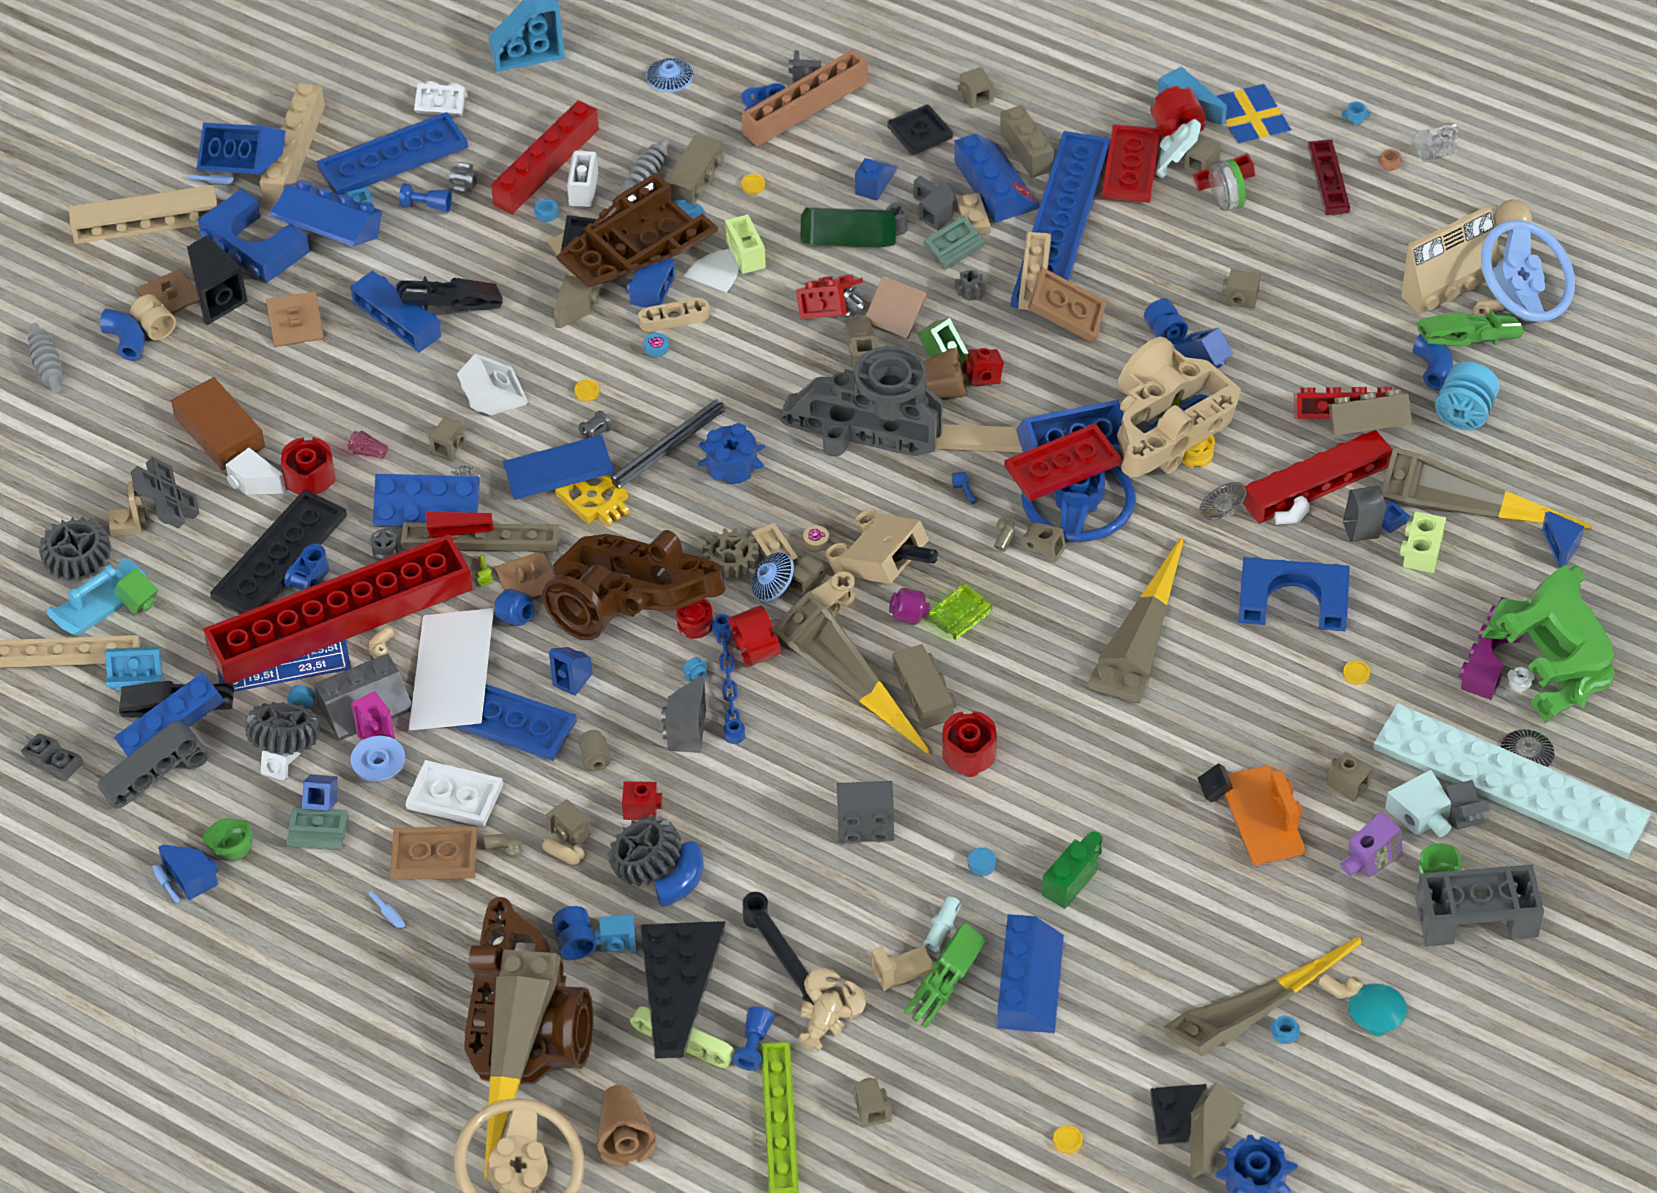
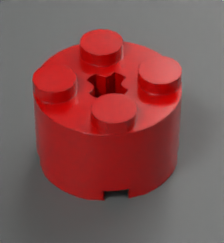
M1179 86L1167 88L1156 96L1154 106L1152 107L1151 105L1150 113L1164 138L1168 135L1171 136L1182 124L1186 125L1193 119L1201 124L1199 132L1205 128V112L1191 88L1180 89Z
M303 437L289 442L281 452V468L285 485L291 492L299 495L305 489L311 493L319 494L327 490L335 482L336 477L332 453L325 441L312 437V440H304Z
M762 605L727 618L732 633H734L731 635L736 648L743 652L741 657L746 668L782 653L777 635H774L771 620Z
M962 711L950 716L944 723L942 731V758L951 769L963 773L967 777H975L979 772L988 769L993 764L997 754V732L993 720L978 711H972V714H963Z

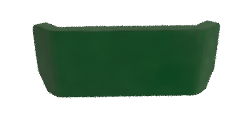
M805 207L801 214L800 239L801 242L810 245L888 247L896 243V218L891 210Z

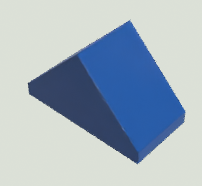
M1545 512L1542 531L1559 568L1567 565L1580 545L1584 526L1552 512Z

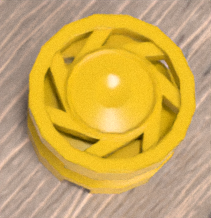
M1211 435L1186 450L1181 463L1191 468H1194V466L1203 468L1209 465L1214 457V437Z

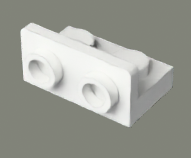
M431 81L425 82V84L418 83L414 111L417 114L440 115L448 112L450 116L462 117L464 100L467 99L468 94L465 87L456 83H450L448 86L439 85Z

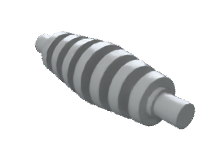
M662 139L659 144H652L634 162L622 185V192L654 173L659 174L667 157L666 149L669 146L667 140Z
M32 323L29 326L30 332L27 336L32 364L44 385L50 387L53 393H58L61 391L60 383L63 381L59 353L46 330L40 328L38 323Z

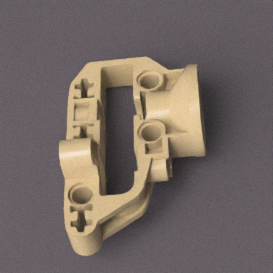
M1159 336L1145 343L1131 356L1118 379L1117 388L1126 397L1120 406L1124 415L1121 421L1122 426L1117 434L1123 455L1122 471L1131 477H1139L1157 467H1160L1166 474L1175 471L1181 464L1186 450L1214 435L1231 423L1239 399L1240 387L1209 361L1184 357L1174 349L1172 343L1165 337ZM1204 388L1213 394L1185 411L1177 405L1171 407L1173 399L1178 393V398L1181 401ZM1166 411L1163 417L1159 418L1157 427L1147 433L1141 432L1135 426Z

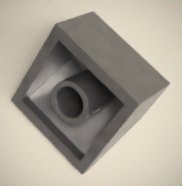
M702 676L697 677L669 695L667 707H662L661 723H664L663 740H667L668 751L701 753L707 712L705 678Z

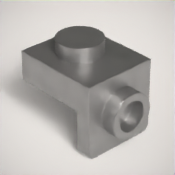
M794 50V57L789 59L788 72L793 73V83L821 68L822 61L800 59L799 51Z

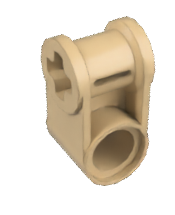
M838 572L821 586L813 589L811 593L835 617L840 611L855 601L856 594L853 589L855 578L849 572Z

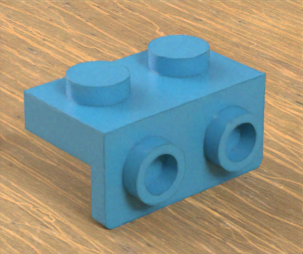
M160 646L106 649L107 679L105 684L107 688L113 687L114 690L120 691L124 686L162 681L163 671Z

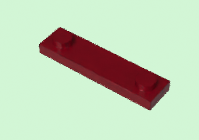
M1333 140L1308 141V150L1325 215L1350 213V203Z

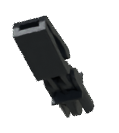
M424 276L423 281L401 280L396 285V291L403 305H422L425 311L428 310V305L453 307L455 311H472L500 308L503 303V297L497 285L493 283L463 278H452L450 282L445 283L439 281L428 282L426 276Z
M160 681L124 686L121 689L119 714L122 717H142L185 684ZM214 683V687L225 700L214 710L233 709L235 685L233 683Z

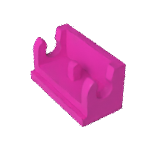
M376 691L351 703L357 736L360 740L373 736H387L395 739L390 710Z

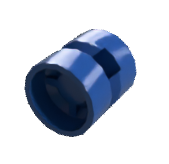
M1161 298L1146 308L1144 319L1156 337H1165L1173 345L1186 336L1188 325L1171 300Z
M569 906L555 913L552 923L555 934L558 937L557 942L562 957L569 960H577L592 954L596 949V941L587 910L580 906Z

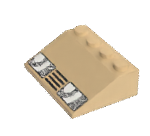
M1486 206L1408 244L1401 297L1419 315L1428 310H1433L1438 305L1448 300H1453L1458 295L1471 291L1486 282L1481 265V251L1485 238L1495 227L1491 207ZM1498 240L1495 241L1492 248V269L1501 260Z

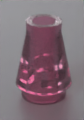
M362 430L360 432L354 431L348 443V450L353 451V454L384 459L388 449V445L378 441Z

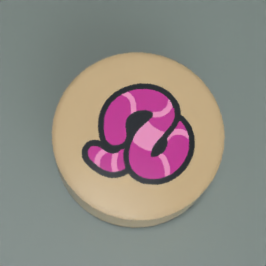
M819 525L808 527L803 532L804 546L811 551L825 549L829 544L828 530Z

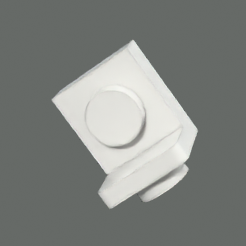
M268 750L262 751L260 772L262 775L284 781L288 776V765L301 753L294 752L293 755L283 753L281 755L276 752L271 754Z

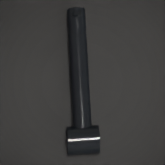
M761 892L748 893L743 898V922L748 927L758 928L796 986L799 987L803 994L802 999L813 1004L804 985V981L809 973L769 916L767 897Z

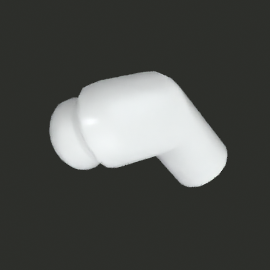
M1299 496L1294 499L1295 503L1290 511L1275 512V525L1297 524L1301 522L1310 509L1307 499Z

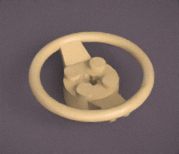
M529 1099L502 1100L486 1106L477 1112L462 1129L455 1147L454 1168L457 1181L463 1193H477L469 1179L466 1168L467 1148L473 1134L489 1118L508 1111H512L505 1138L500 1139L492 1150L486 1167L487 1180L491 1182L493 1188L498 1193H535L542 1186L548 1164L544 1147L541 1143L537 1142L538 1114L555 1124L566 1137L572 1152L573 1169L568 1186L563 1193L578 1192L583 1180L585 1167L582 1144L575 1129L568 1120L550 1106ZM518 1163L524 1169H521L520 1173H516L515 1168L510 1166V1164Z

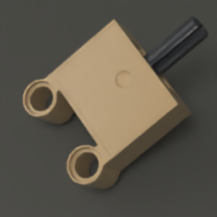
M873 509L865 510L855 518L861 536L849 549L845 543H836L830 546L825 553L834 574L849 572L854 578L882 582L883 584H891L911 560L934 564L937 562L938 556L937 550L923 548L929 539L920 520L881 514Z

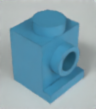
M633 914L599 917L600 928L594 930L596 946L602 945V952H619L630 949L631 954H637Z

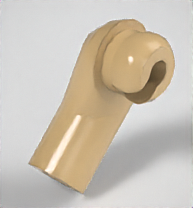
M1497 299L1480 300L1472 309V315L1486 316L1489 315L1490 310L1493 312L1504 311V306Z
M385 625L368 642L370 655L374 659L387 654L388 649L385 643L394 636V632L389 626Z
M551 838L546 839L543 843L544 851L570 865H576L584 858V851L579 846H573L570 849Z
M1324 974L1318 985L1334 997L1343 999L1356 995L1363 987V982L1360 978L1353 976L1348 979V982L1339 983L1328 974Z

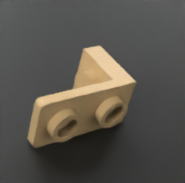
M128 481L131 508L109 511V531L111 537L142 533V522H146L145 507H140L142 505V496L134 490L133 481Z
M882 946L871 950L872 971L884 991L934 971L931 969L933 962L922 946L894 958L891 955L887 956Z

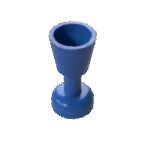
M403 183L399 192L400 207L407 208L410 207L413 201L426 203V206L449 213L452 204L451 189L429 190L427 193L414 192L411 184Z
M756 1006L750 1007L747 1010L745 1026L747 1042L745 1047L738 1048L734 1052L732 1058L733 1063L743 1070L755 1071L761 1066L762 1057L756 1051L759 1041L765 1038L774 1021V1015L768 1009Z

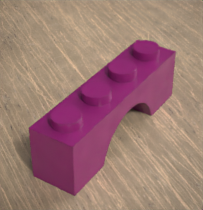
M1492 605L1488 614L1487 620H1489V622L1491 620L1494 608L1496 607L1494 605ZM1483 624L1478 635L1480 641L1478 644L1473 643L1468 657L1470 661L1469 663H1463L1459 677L1463 678L1462 690L1492 700L1501 682L1504 664L1495 657L1493 650L1502 644L1510 642L1506 637L1504 639L1482 638L1481 635L1488 626ZM1521 635L1513 643H1520L1523 635Z

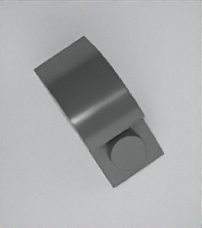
M922 176L914 180V198L920 201L919 220L938 231L953 216V190L946 182H943L938 187L932 181H928Z
M1473 780L1442 787L1451 801L1449 820L1455 829L1459 830L1484 823L1482 812L1490 810L1487 800L1478 801Z

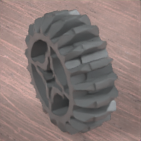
M83 516L79 520H75L73 517L67 522L61 520L60 525L52 524V530H45V537L41 538V546H39V553L45 568H47L50 574L55 573L58 579L64 576L67 581L71 577H75L79 581L80 576L83 575L89 578L91 572L98 573L99 567H105L106 560L110 559L111 543L108 533L100 523L96 524L93 519L86 521Z
M273 701L271 704L263 703L262 706H256L254 710L249 711V716L245 723V731L248 742L252 743L253 747H260L261 751L268 750L271 754L276 752L281 755L283 753L293 755L294 752L303 753L304 750H309L311 746L316 745L320 725L317 715L312 713L311 709H305L303 705L297 706L294 703L287 704L284 701L282 703H275Z
M651 814L648 818L641 816L637 822L632 820L631 825L627 828L623 827V832L615 835L617 840L610 844L612 850L608 852L610 866L617 877L629 885L635 884L639 887L642 883L649 885L652 879H659L662 873L667 874L669 867L675 866L674 859L680 857L678 851L682 848L680 844L681 838L671 822L661 816L655 817Z

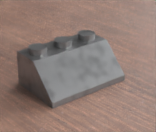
M388 653L314 683L318 705L339 741L357 734L351 703L374 691L389 708L391 719L410 712L412 708V703L401 675Z

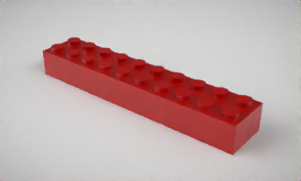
M448 534L205 627L203 632L207 649L224 682L235 683L472 591L471 572L452 537Z

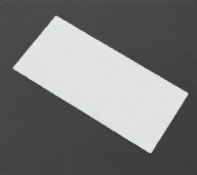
M494 608L423 616L409 730L482 723Z

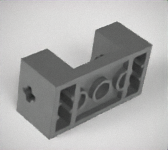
M1533 864L1420 873L1415 900L1425 946L1454 944L1457 925L1506 921L1510 939L1539 937L1544 909ZM1483 892L1488 895V898L1478 899L1474 896V893Z

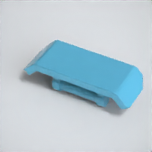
M123 558L117 569L114 570L112 566L108 565L103 568L102 572L78 588L68 591L69 600L59 607H49L46 614L65 631L73 635H80L125 606L113 593L116 584L136 567L146 577L145 572L131 559Z

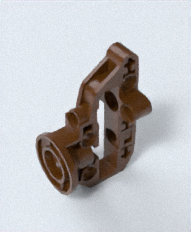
M670 530L662 531L650 544L622 536L600 534L581 537L554 563L553 567L556 577L546 583L542 595L548 614L561 629L580 640H593L604 632L607 624L618 613L634 617L642 610L674 611L706 597L720 596L725 591V583L721 566L718 563L683 553L678 536ZM615 571V572L627 574V575H629V577H628V576L621 575V574L613 573V572Z
M496 897L489 902L483 921L480 944H473L469 952V966L474 973V981L465 1029L464 1050L474 1071L479 1074L481 1080L490 1082L496 979L500 974L503 949L515 950L517 943H534V952L551 953L549 944L543 938L542 933L518 915L511 902L504 897ZM504 937L501 943L493 945L497 938ZM560 960L556 987L537 1032L520 1084H535L555 1067L582 1069L588 1060L594 1028L592 997L589 990L585 987L565 986L567 976L563 975L564 965L562 960ZM542 1049L538 1057L531 1058L535 1050Z

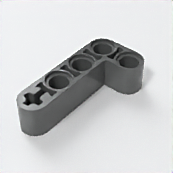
M175 721L99 780L98 788L110 806L114 809H119L130 803L180 762L183 761L189 768L196 769L207 762L209 753L194 732L184 722Z

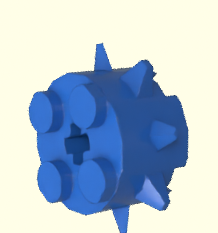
M736 423L731 426H723L716 430H711L707 434L706 442H700L699 447L706 453V458L697 464L698 466H707L708 473L716 481L722 479L726 480L727 484L742 483L751 478V473L755 469H762L764 467V464L757 458V452L764 449L765 445H756L755 437L743 424Z
M1251 1134L1237 1142L1232 1149L1225 1147L1222 1149L1228 1158V1163L1226 1167L1216 1172V1178L1226 1181L1227 1190L1230 1193H1291L1292 1190L1285 1183L1286 1175L1297 1170L1298 1166L1297 1163L1286 1160L1281 1142H1275L1261 1136L1258 1140Z

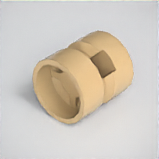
M154 295L141 296L131 306L130 316L140 323L143 331L152 340H162L174 330L176 325L175 317Z

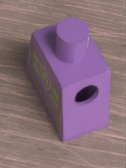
M1383 811L1380 812L1349 840L1350 856L1344 859L1340 865L1349 876H1352L1359 869L1367 877L1373 876L1403 856L1401 829Z

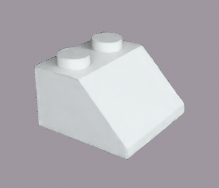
M475 353L457 373L461 382V388L468 397L469 405L476 412L494 415L528 403L515 372L510 366Z

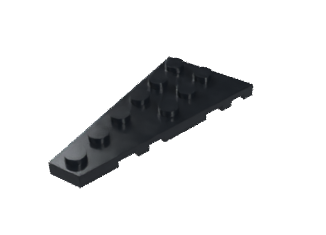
M726 921L641 924V940L655 1059L684 1058L692 1034V1027L699 1012V1005L701 999H703L713 968V962L719 950L720 940L725 931Z

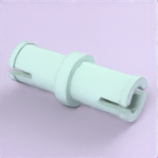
M950 896L946 897L938 915L933 917L931 921L932 927L926 940L923 942V946L927 950L938 953L947 933L952 932L954 928L953 921L962 906L958 899Z

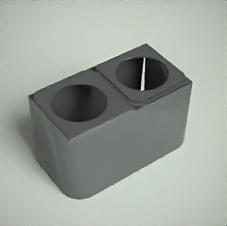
M1379 486L1351 489L1349 491L1343 521H1356L1343 522L1351 542L1379 538L1387 507Z

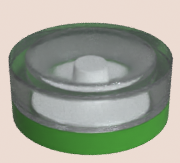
M1229 159L1211 164L1209 169L1210 186L1219 208L1222 211H1227L1244 206L1246 200L1245 185L1236 162Z

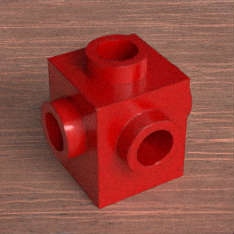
M969 349L967 359L963 361V373L967 375L971 385L1000 384L1004 361L998 349Z

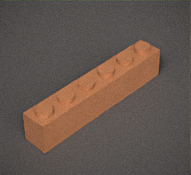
M852 49L742 113L743 135L758 147L868 83V62Z

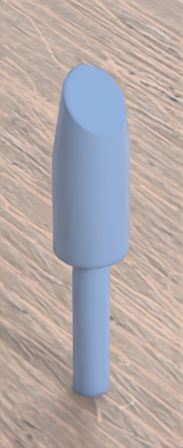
M210 174L209 176L189 175L188 179L209 181L210 184L229 185L234 177Z
M161 864L152 866L161 886L167 888L176 904L179 903L180 899L171 886L172 880Z
M371 891L369 896L382 908V914L395 927H405V923L400 915Z

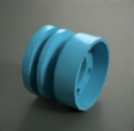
M1475 362L1455 364L1450 368L1444 386H1442L1436 398L1435 409L1437 414L1444 422L1462 430L1480 428L1485 424L1491 406L1500 389L1498 378L1491 370Z

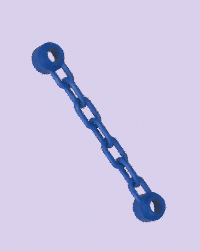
M719 614L712 621V631L717 637V642L723 646L724 653L719 656L720 670L726 674L727 681L722 684L723 698L729 702L730 707L725 712L726 724L723 727L724 739L728 743L738 744L745 739V726L741 722L739 711L734 708L733 701L738 697L737 685L731 680L730 673L735 668L734 657L727 649V645L731 643V635L733 633L727 621L729 616ZM729 656L731 668L729 665H726L724 669L723 657L727 661ZM732 684L734 696L732 693H729L727 697L726 685L728 689H731ZM734 713H736V719L730 720L729 714L731 717H734Z

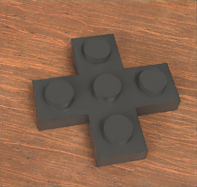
M152 457L146 462L147 470L137 466L131 471L134 490L138 494L155 501L157 516L164 524H169L179 529L185 523L183 515L194 519L200 513L196 495L176 485L172 466Z

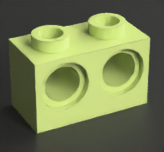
M749 215L726 220V242L742 274L766 268L765 246Z
M1415 511L1413 522L1407 521L1405 536L1409 537L1408 541H1402L1400 556H1404V568L1429 573L1435 572L1444 535L1446 517Z

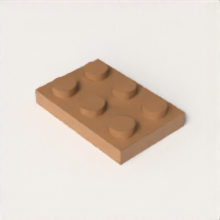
M1042 268L1037 274L1027 309L1093 343L1097 338L1107 302L1053 272Z
M477 826L394 828L390 869L391 880L475 878Z

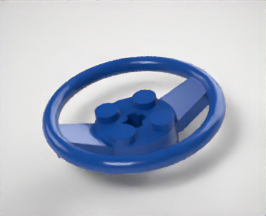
M1119 466L1106 471L1113 474L1121 483L1125 492V505L1120 515L1102 528L1083 531L1088 513L1096 511L1097 506L1105 496L1104 472L1053 492L1056 505L1061 509V528L1063 529L1066 541L1087 542L1098 540L1118 531L1129 520L1135 507L1136 495L1132 481ZM1022 492L1023 508L1032 523L1053 526L1037 513L1033 502H1029Z

